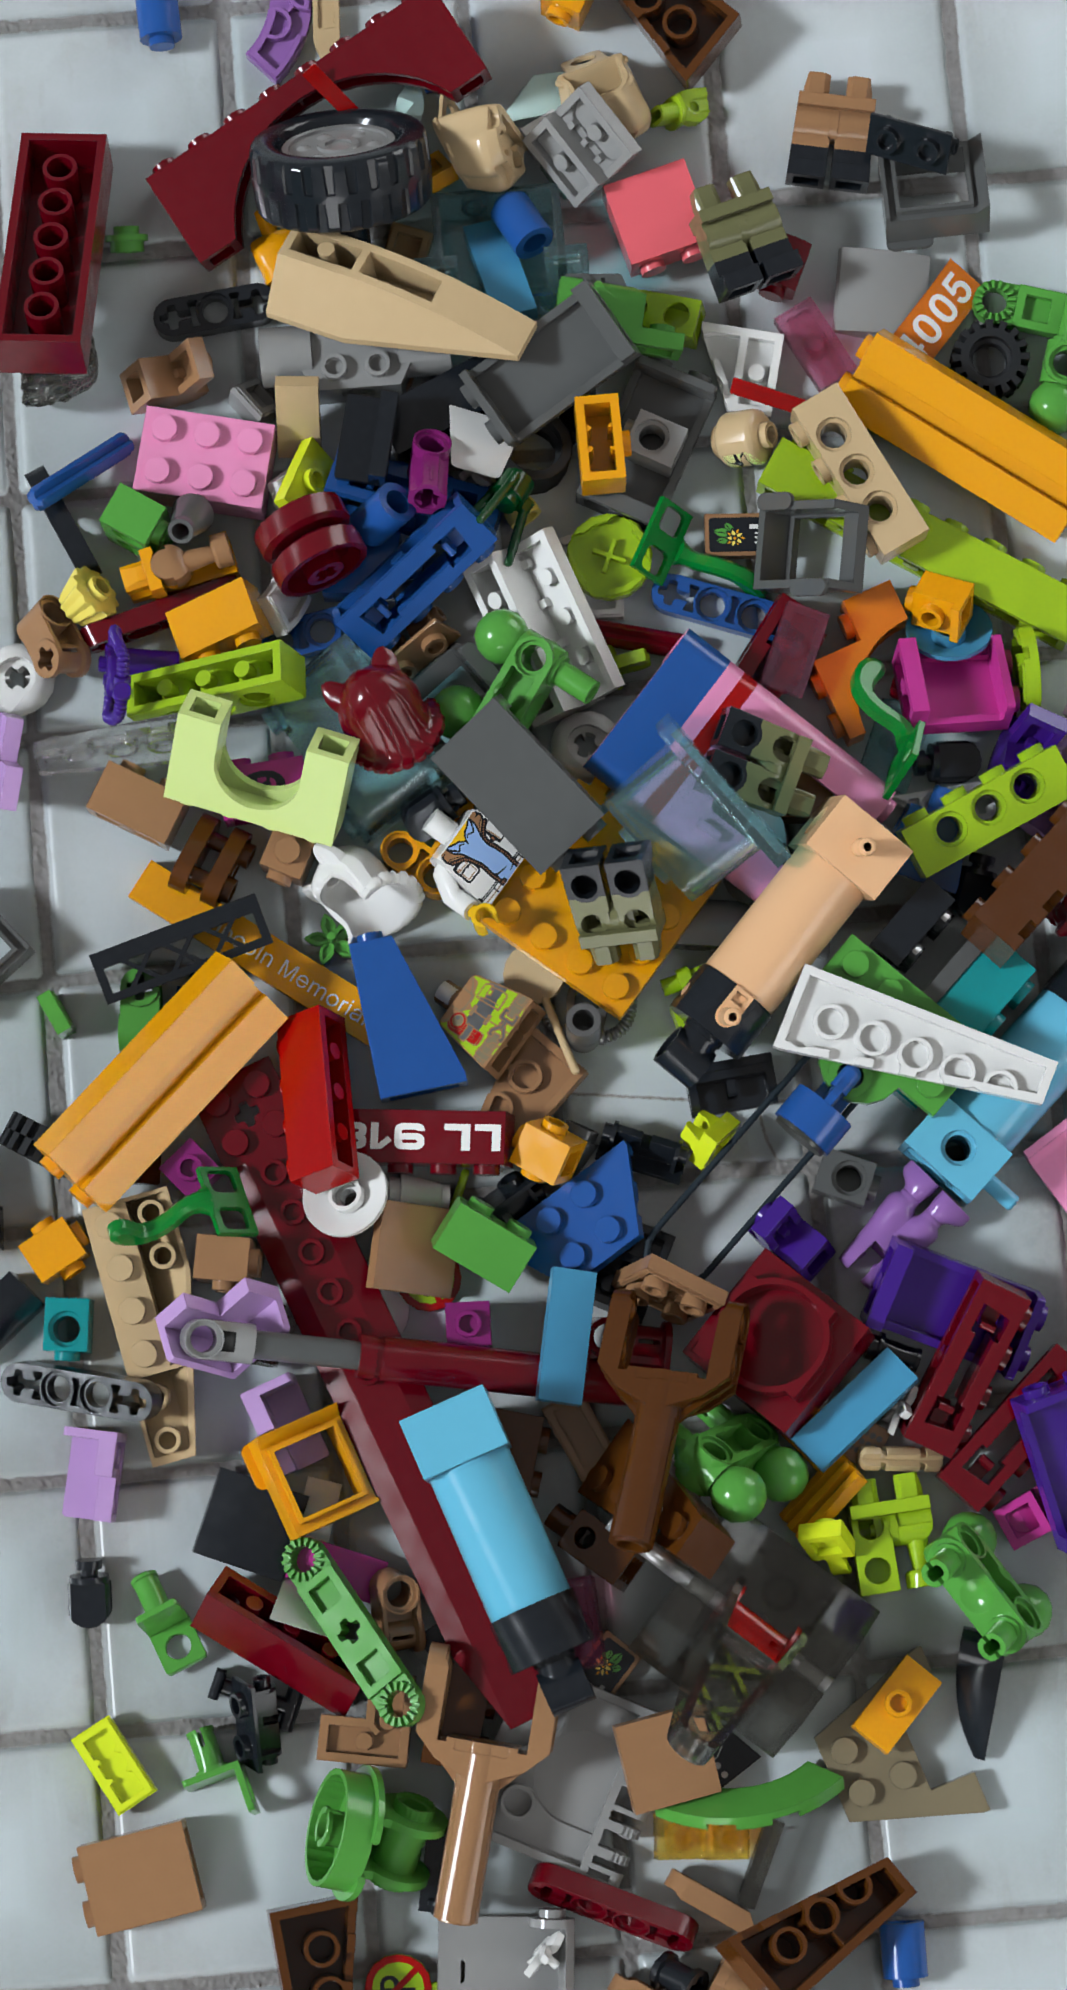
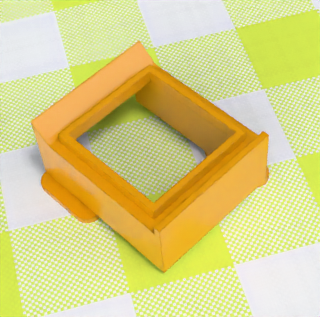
M337 1402L258 1436L241 1450L242 1458L254 1485L259 1490H268L290 1541L306 1536L380 1501L375 1496L340 1418ZM326 1430L354 1495L303 1518L274 1452Z

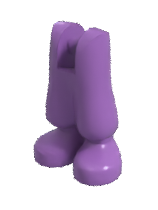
M910 1160L903 1168L904 1189L891 1192L885 1197L868 1223L846 1247L838 1259L848 1269L857 1260L861 1259L871 1247L883 1260L892 1235L928 1248L937 1239L938 1229L941 1225L948 1224L954 1227H961L970 1220V1217L943 1190L933 1199L926 1210L916 1215L915 1209L922 1201L931 1196L939 1186L913 1160ZM882 1260L878 1264L875 1263L870 1268L869 1273L860 1281L869 1290L872 1287Z

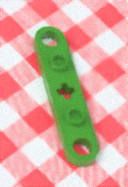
M991 280L983 282L977 288L972 300V310L975 317L983 324L986 319H993V324L999 325L1000 321L1008 323L1006 328L1009 330L1015 327L1022 333L1053 339L1054 335H1058L1067 294L1022 284L1006 283L1001 280ZM988 293H998L1005 299L1006 308L999 313H989L987 309H984V305H982V298Z
M309 1537L291 1540L290 1544L285 1546V1552L282 1553L283 1561L281 1562L284 1565L283 1570L298 1589V1594L366 1697L371 1700L379 1712L380 1718H383L386 1724L393 1727L406 1728L415 1725L424 1714L426 1706L425 1697L325 1545L321 1541ZM308 1547L315 1554L313 1555V1558H315V1561H313L314 1566L310 1567L311 1570L302 1572L298 1568L297 1557L302 1549ZM348 1622L360 1624L361 1626L356 1631L359 1638L357 1641L345 1638V1635L349 1632ZM404 1691L405 1694H408V1698H411L410 1703L412 1706H409L410 1711L407 1712V1715L398 1717L393 1711L392 1703L394 1697L399 1692Z

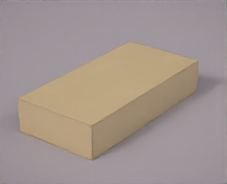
M275 376L278 458H293L300 442L310 437H313L322 447L319 376Z

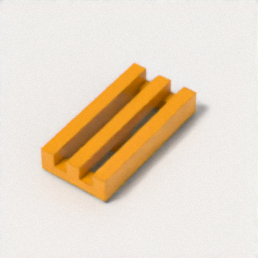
M843 1454L824 1473L819 1470L807 1483L805 1490L795 1500H791L779 1516L788 1523L787 1526L796 1533L795 1536L798 1539L799 1524H805L806 1522L814 1523L821 1518L834 1519L868 1481L851 1460Z

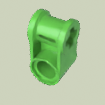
M134 968L125 973L121 979L120 991L131 987L137 974V969ZM144 972L141 975V978H144L145 981L155 978ZM162 985L153 988L152 991L145 992L143 1000H139L137 995L120 1000V1014L118 1018L120 1052L163 1008Z

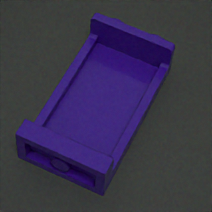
M892 1235L860 1313V1318L871 1329L881 1332L884 1328L937 1349L977 1269L1025 1291L1032 1301L1030 1307L1033 1309L1032 1315L1026 1328L1022 1332L1017 1330L1009 1345L1012 1347V1354L1008 1364L1002 1371L997 1370L1005 1379L1013 1381L1017 1371L1023 1372L1029 1362L1031 1347H1028L1034 1330L1039 1332L1042 1329L1048 1315V1307L1045 1306L1046 1299L1038 1290ZM975 1321L972 1327L976 1334L963 1358L970 1362L986 1332H988L978 1327L979 1323Z
M1066 1370L1062 1373V1379L1050 1384L1046 1381L1030 1384L1022 1389V1395L1010 1399L1057 1549L1067 1553Z

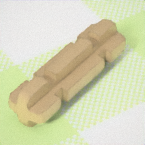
M862 1445L857 1451V1466L865 1471H879L881 1469L900 1472H918L919 1470L939 1472L943 1467V1455L926 1447L882 1446L880 1448Z

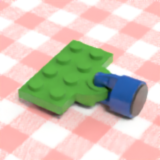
M853 934L850 935L822 969L961 1024ZM818 1059V1065L824 1082L815 1092L805 1085L799 1084L776 1111V1121L788 1134L809 1151L819 1157L822 1155L828 1156L851 1128L850 1123L841 1115V1112L849 1103L871 1105L884 1101L898 1089L932 1118L957 1088Z

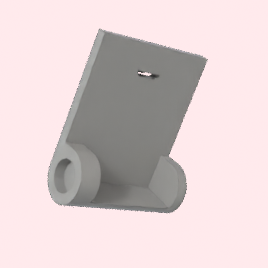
M539 1908V1916H479L478 1924H473L472 1926L453 1925L438 1920L437 1990H574L575 1918L566 1916V1908ZM560 1931L565 1935L559 1950L552 1954L560 1962V1965L554 1970L549 1964L545 1966L542 1963L539 1970L528 1978L524 1974V1971L529 1966L526 1961L534 1956V1950L547 1936Z

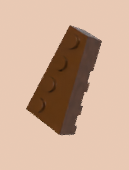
M617 0L685 90L691 89L697 84L742 27L740 13L723 0Z
M1067 800L1050 817L1049 821L1054 825L1044 837L1037 832L1020 851L1025 856L1024 860L1015 869L1008 864L991 885L997 890L988 900L985 901L979 897L962 916L968 923L960 934L999 968H1002L1067 894Z
M886 1857L748 1929L727 1938L715 1946V1948L750 1990H811L912 1898L917 1891L891 1860Z
M335 1896L266 1910L281 1990H353L358 1897L351 1902L339 1901Z

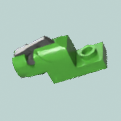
M567 273L565 276H561L555 307L573 294L571 289L583 280H586L596 288L642 355L675 361L679 360L683 351L685 334L675 332L676 328L667 324L655 323L651 324L650 328L642 327L647 294L636 288L626 286L621 274Z

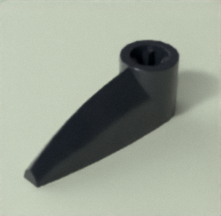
M964 1626L956 1667L957 1706L962 1729L973 1756L985 1761L1004 1656L995 1661L985 1659L978 1650V1642L982 1638L981 1634L976 1628Z

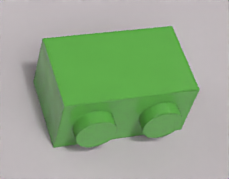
M458 1195L431 1239L432 1247L510 1293L537 1249L535 1241L530 1238L532 1231L512 1218L508 1220L507 1224L492 1215L495 1209L476 1196L472 1195L468 1201Z

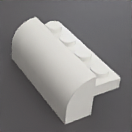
M553 526L543 528L521 541L511 567H507L504 563L508 549L506 548L492 552L481 563L474 562L463 572L483 617L495 609H509L517 612L525 620L528 629H532L545 638L555 641L561 648L568 651L570 664L600 682L599 690L589 704L581 702L559 687L554 686L532 722L534 728L582 711L604 700V696L626 685ZM541 647L536 649L531 656L532 668L537 671L543 667L546 661V654Z

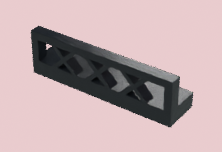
M255 893L89 955L107 1005L196 972L209 959H201L187 953L193 936L199 933L207 932L221 938L216 949L219 953L225 941L238 946L220 953L230 959L273 943ZM253 913L262 938L243 944L228 937L236 919ZM228 923L223 934L212 930L215 927ZM186 939L182 950L170 945ZM162 947L180 954L172 972L164 975L145 968L152 951ZM145 954L141 965L129 961ZM184 957L196 961V963L179 969ZM124 963L138 970L131 987L113 993L104 969ZM143 972L155 977L138 984Z

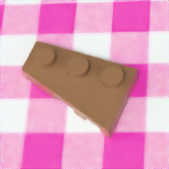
M535 1028L499 1080H495L491 1092L487 1094L480 1111H506L514 1115L516 1133L518 1128L528 1121L552 1116L589 1074L587 1070L577 1063L580 1071L577 1075H573L562 1049ZM500 1168V1172L502 1173L506 1168Z

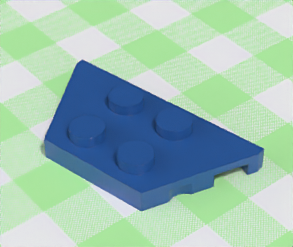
M624 1140L517 1220L532 1231L530 1238L535 1241L537 1246L536 1251L527 1264L528 1266L550 1277V1270L553 1266L597 1273L644 1238L642 1217L637 1209L639 1201L637 1182L633 1180L631 1165L633 1151L628 1142Z

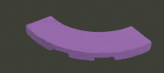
M270 0L264 26L252 47L246 52V58L275 85L280 84L288 75L304 47L311 23L312 0Z

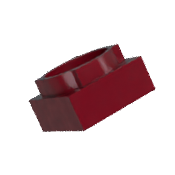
M765 1248L729 1292L725 1305L712 1313L682 1352L690 1362L707 1374L720 1312L729 1301L748 1303L750 1308L749 1331L736 1394L733 1396L792 1442L791 1438L811 1420L875 1340V1336L869 1327Z

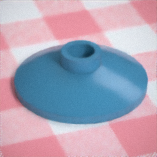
M973 604V616L958 643L950 642V635L912 625V612L909 614L905 625L906 637H916L919 653L942 661H959L976 656L989 645L993 632L991 619L983 609Z

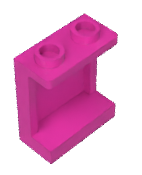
M1001 634L991 635L989 645L981 653L959 661H942L929 658L919 653L916 637L899 638L892 659V668L902 716L914 728L919 720L926 722L923 735L1008 730L1014 712H1018L1020 709L1021 701L1018 686H1012L1010 675L1013 667L1011 651L1004 649Z

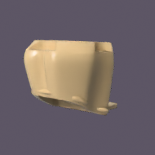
M596 50L565 61L560 65L565 73L557 77L555 86L558 87L561 104L579 86L589 81L634 139L646 132L651 125L650 109L627 64V56L617 53L607 57L600 50ZM591 60V61H589V62H586V63H583V64H580V65H576V64L581 63V62H583V61Z
M440 95L438 118L435 117L432 120V125L455 172L466 187L487 192H504L511 188L526 170L524 152L528 151V148L522 141L524 136L502 105L485 104L460 111L454 101ZM447 107L450 109L451 114L446 115Z

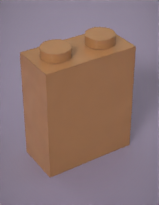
M186 1818L81 1844L76 1848L78 1856L72 1857L76 1881L78 1884L85 1883L88 1900L82 1902L85 1921L88 1928L95 1927L97 1937L200 1911L207 1906Z

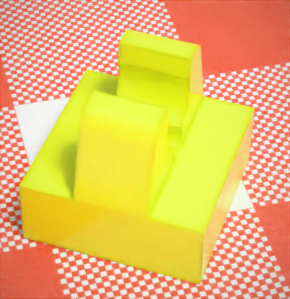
M701 1110L693 1123L691 1121L686 1123L680 1134L683 1141L693 1151L689 1161L701 1171L704 1170L734 1136L741 1122L728 1111L719 1118L706 1110Z

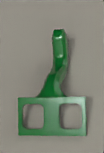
M660 496L629 566L658 586H663L671 565H681L695 571L726 579L739 586L746 594L766 598L768 592L753 589L754 571L733 561L700 553L690 548L684 540V536L693 516L665 496ZM667 507L678 513L681 518L673 537L661 530L659 526ZM650 545L663 554L662 564L655 576L642 565L643 558Z
M865 658L858 663L851 676V694L864 713L890 730L895 737L896 747L899 752L889 765L882 797L889 800L919 755L926 722L919 720L914 728L904 716L877 697L875 686L881 681L886 672L885 664L876 658Z
M198 1166L195 1170L201 1186L198 1191L182 1198L163 1214L150 1221L136 1223L128 1219H117L107 1226L110 1241L122 1246H136L155 1241L176 1229L193 1214L211 1216L216 1234L220 1237H256L259 1231L237 1167ZM208 1174L227 1175L231 1180L234 1192L214 1191ZM220 1211L240 1212L247 1229L227 1228L223 1223Z

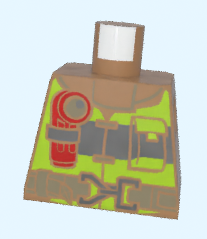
M479 975L471 976L463 989L452 981L446 980L438 987L434 996V1001L447 1010L440 1019V1026L496 1080H499L546 1014L530 997Z

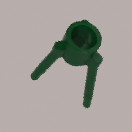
M517 468L505 469L497 483H492L485 495L473 506L480 513L476 518L478 524L484 523L495 509L506 514H511L514 511L518 512L504 561L507 567H511L514 562L527 516L534 506V502L529 498L534 489V482L527 473Z

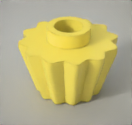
M85 565L81 569L75 568L58 599L61 604L60 608L65 612V616L71 619L74 624H79L82 627L117 614L116 608L119 606L115 598L117 594L111 588L109 581L103 578L99 572L90 570Z

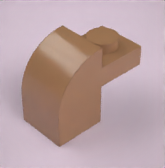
M202 337L187 338L168 355L138 358L119 375L131 415L146 413L147 405L171 409L193 402L209 392L207 383L215 377L212 358L206 350Z

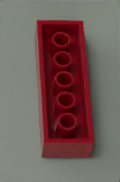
M21 134L0 283V373L87 374L113 174V163L107 134Z

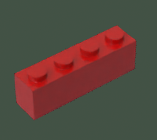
M319 1004L288 1016V1019L277 1030L278 1039L276 1041L281 1071L279 1087L283 1096L284 1107L283 1130L286 1135L288 1155L286 1169L291 1183L314 1194L359 1179L345 1018Z

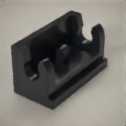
M771 1052L744 1056L739 1061L728 1059L713 1062L695 1085L689 1089L686 1088L691 1118L695 1119L701 1110L718 1115L724 1114L727 1111L734 1112L759 1107L777 1087ZM778 1097L770 1105L778 1104Z

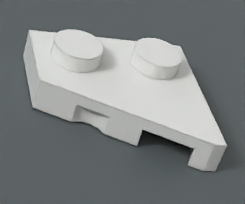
M702 321L701 334L726 411L758 409L771 420L773 407L731 394L730 388L733 378L736 377L775 390L784 334Z

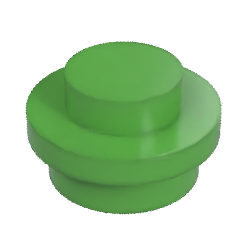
M139 226L113 227L114 235L105 236V243H110V253L145 252L144 241H148V234H139Z

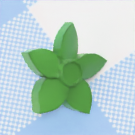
M324 914L321 920L322 932H314L304 938L310 945L321 947L319 957L322 966L331 961L335 952L343 958H351L349 945L347 944L348 935L346 929L342 924L336 928L333 919Z

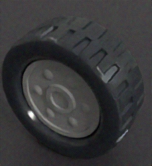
M353 108L342 111L331 109L292 117L268 127L254 138L250 146L251 178L257 211L265 221L283 229L306 233H340L371 244L370 228L386 225L413 214L428 202L432 194V166L428 135L423 124L417 118L406 113L380 108Z

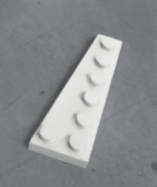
M806 963L772 1048L780 1051L1039 1106L1044 1102L1058 1065L1057 1061Z

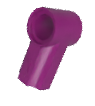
M422 429L416 432L413 437L407 469L409 477L408 503L416 508L417 513L432 515L439 508H445L448 463L452 441L446 433L440 430Z

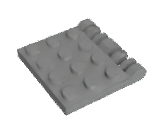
M591 1684L596 1699L559 1715L554 1748L550 1755L499 1790L491 1841L541 1862L555 1864L619 1888L624 1874L609 1866L592 1861L593 1857L596 1855L615 1864L627 1867L631 1857L626 1855L624 1851L599 1844L605 1829L615 1832L627 1840L638 1841L641 1831L624 1822L610 1818L612 1810L643 1822L646 1821L649 1812L640 1815L633 1813L612 1725L659 1713V1711ZM502 1719L494 1740L522 1745L521 1750L527 1751L532 1720L514 1729H510Z

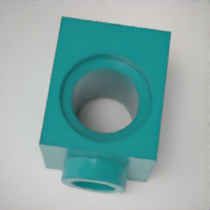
M45 1297L43 1351L54 1352V1361L80 1362L81 1353L92 1354L94 1300L88 1298ZM74 1318L80 1327L79 1335L75 1340L65 1343L58 1336V1326L62 1320Z

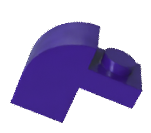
M1030 703L1019 717L1013 715L1008 730L1001 731L993 748L987 771L999 764H1002L1004 769L1007 770L1020 762L1017 756L1018 753L1040 742L1043 748L1051 745L1057 746L1067 734V718ZM1020 774L1015 779V793L1023 799H1027L1033 794L1034 782L1030 776Z
M781 1195L773 1203L769 1202L761 1208L755 1217L754 1225L748 1230V1233L764 1249L767 1248L809 1282L815 1278L836 1253L829 1240L804 1221L795 1207Z

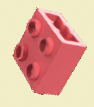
M684 158L603 186L602 200L631 277L642 274L643 278L652 277L665 271L666 265L682 260L684 264H689L702 259L696 236H693L689 226L694 217L689 196L695 190Z

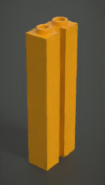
M886 329L877 332L875 337L868 334L855 354L856 357L861 359L855 373L851 374L846 371L838 382V385L864 426L1055 543L1067 526V440Z
M215 951L33 1144L44 1155L39 1161L40 1164L58 1180L64 1175L73 1184L68 1191L86 1208L95 1204L107 1212L288 1019L267 995L263 994L254 985L255 983L232 959Z

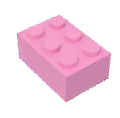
M147 405L133 489L163 506L170 507L173 506L177 498L184 494H199L210 502L216 514L264 521L270 493L266 484L272 480L278 446L276 426L274 424Z

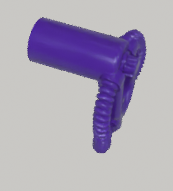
M116 624L111 625L108 630L109 640L105 645V656L98 658V671L106 672L103 673L105 696L103 697L102 718L106 724L111 726L121 723L126 715L127 701L130 699L131 676L129 675L179 664L178 651L127 648L122 637L121 628Z

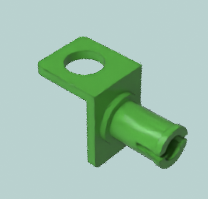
M149 1570L137 1575L130 1582L145 1613L137 1616L135 1620L138 1626L150 1637L165 1672L169 1676H173L205 1659L207 1652L196 1629L190 1626L192 1620L188 1612L175 1598L168 1599L158 1578V1573L156 1570ZM185 1635L191 1641L190 1652L181 1659L171 1658L167 1652L169 1641L174 1636Z
M213 1725L200 1728L205 1746L203 1745L200 1733H197L196 1730L186 1734L199 1772L196 1773V1776L182 1781L183 1788L188 1792H193L236 1775L248 1811L253 1815L261 1813L245 1765L239 1760L231 1763L224 1762Z

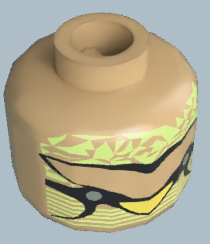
M758 409L727 412L718 419L716 426L711 431V447L715 456L721 459L728 467L740 468L761 465L769 460L773 448L777 445V428L769 420L768 416Z

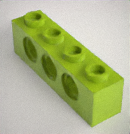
M281 639L129 675L131 676L130 699L127 701V717L153 734L175 729L178 712L190 689L233 701L230 716L306 698L305 657Z
M1040 742L1018 753L1017 756L1020 762L1007 770L1004 769L1002 764H999L978 776L982 784L969 791H966L962 785L940 797L943 803L941 807L930 813L923 807L901 819L905 827L895 833L899 840L914 851L909 858L920 878L930 877L1067 800V764L1057 746L1051 745L1043 748ZM1020 774L1030 776L1034 782L1033 794L1027 799L1020 798L1014 790V781ZM983 795L991 797L996 804V812L988 821L979 818L975 811V804ZM944 817L953 819L958 827L957 835L951 842H944L937 835V824Z

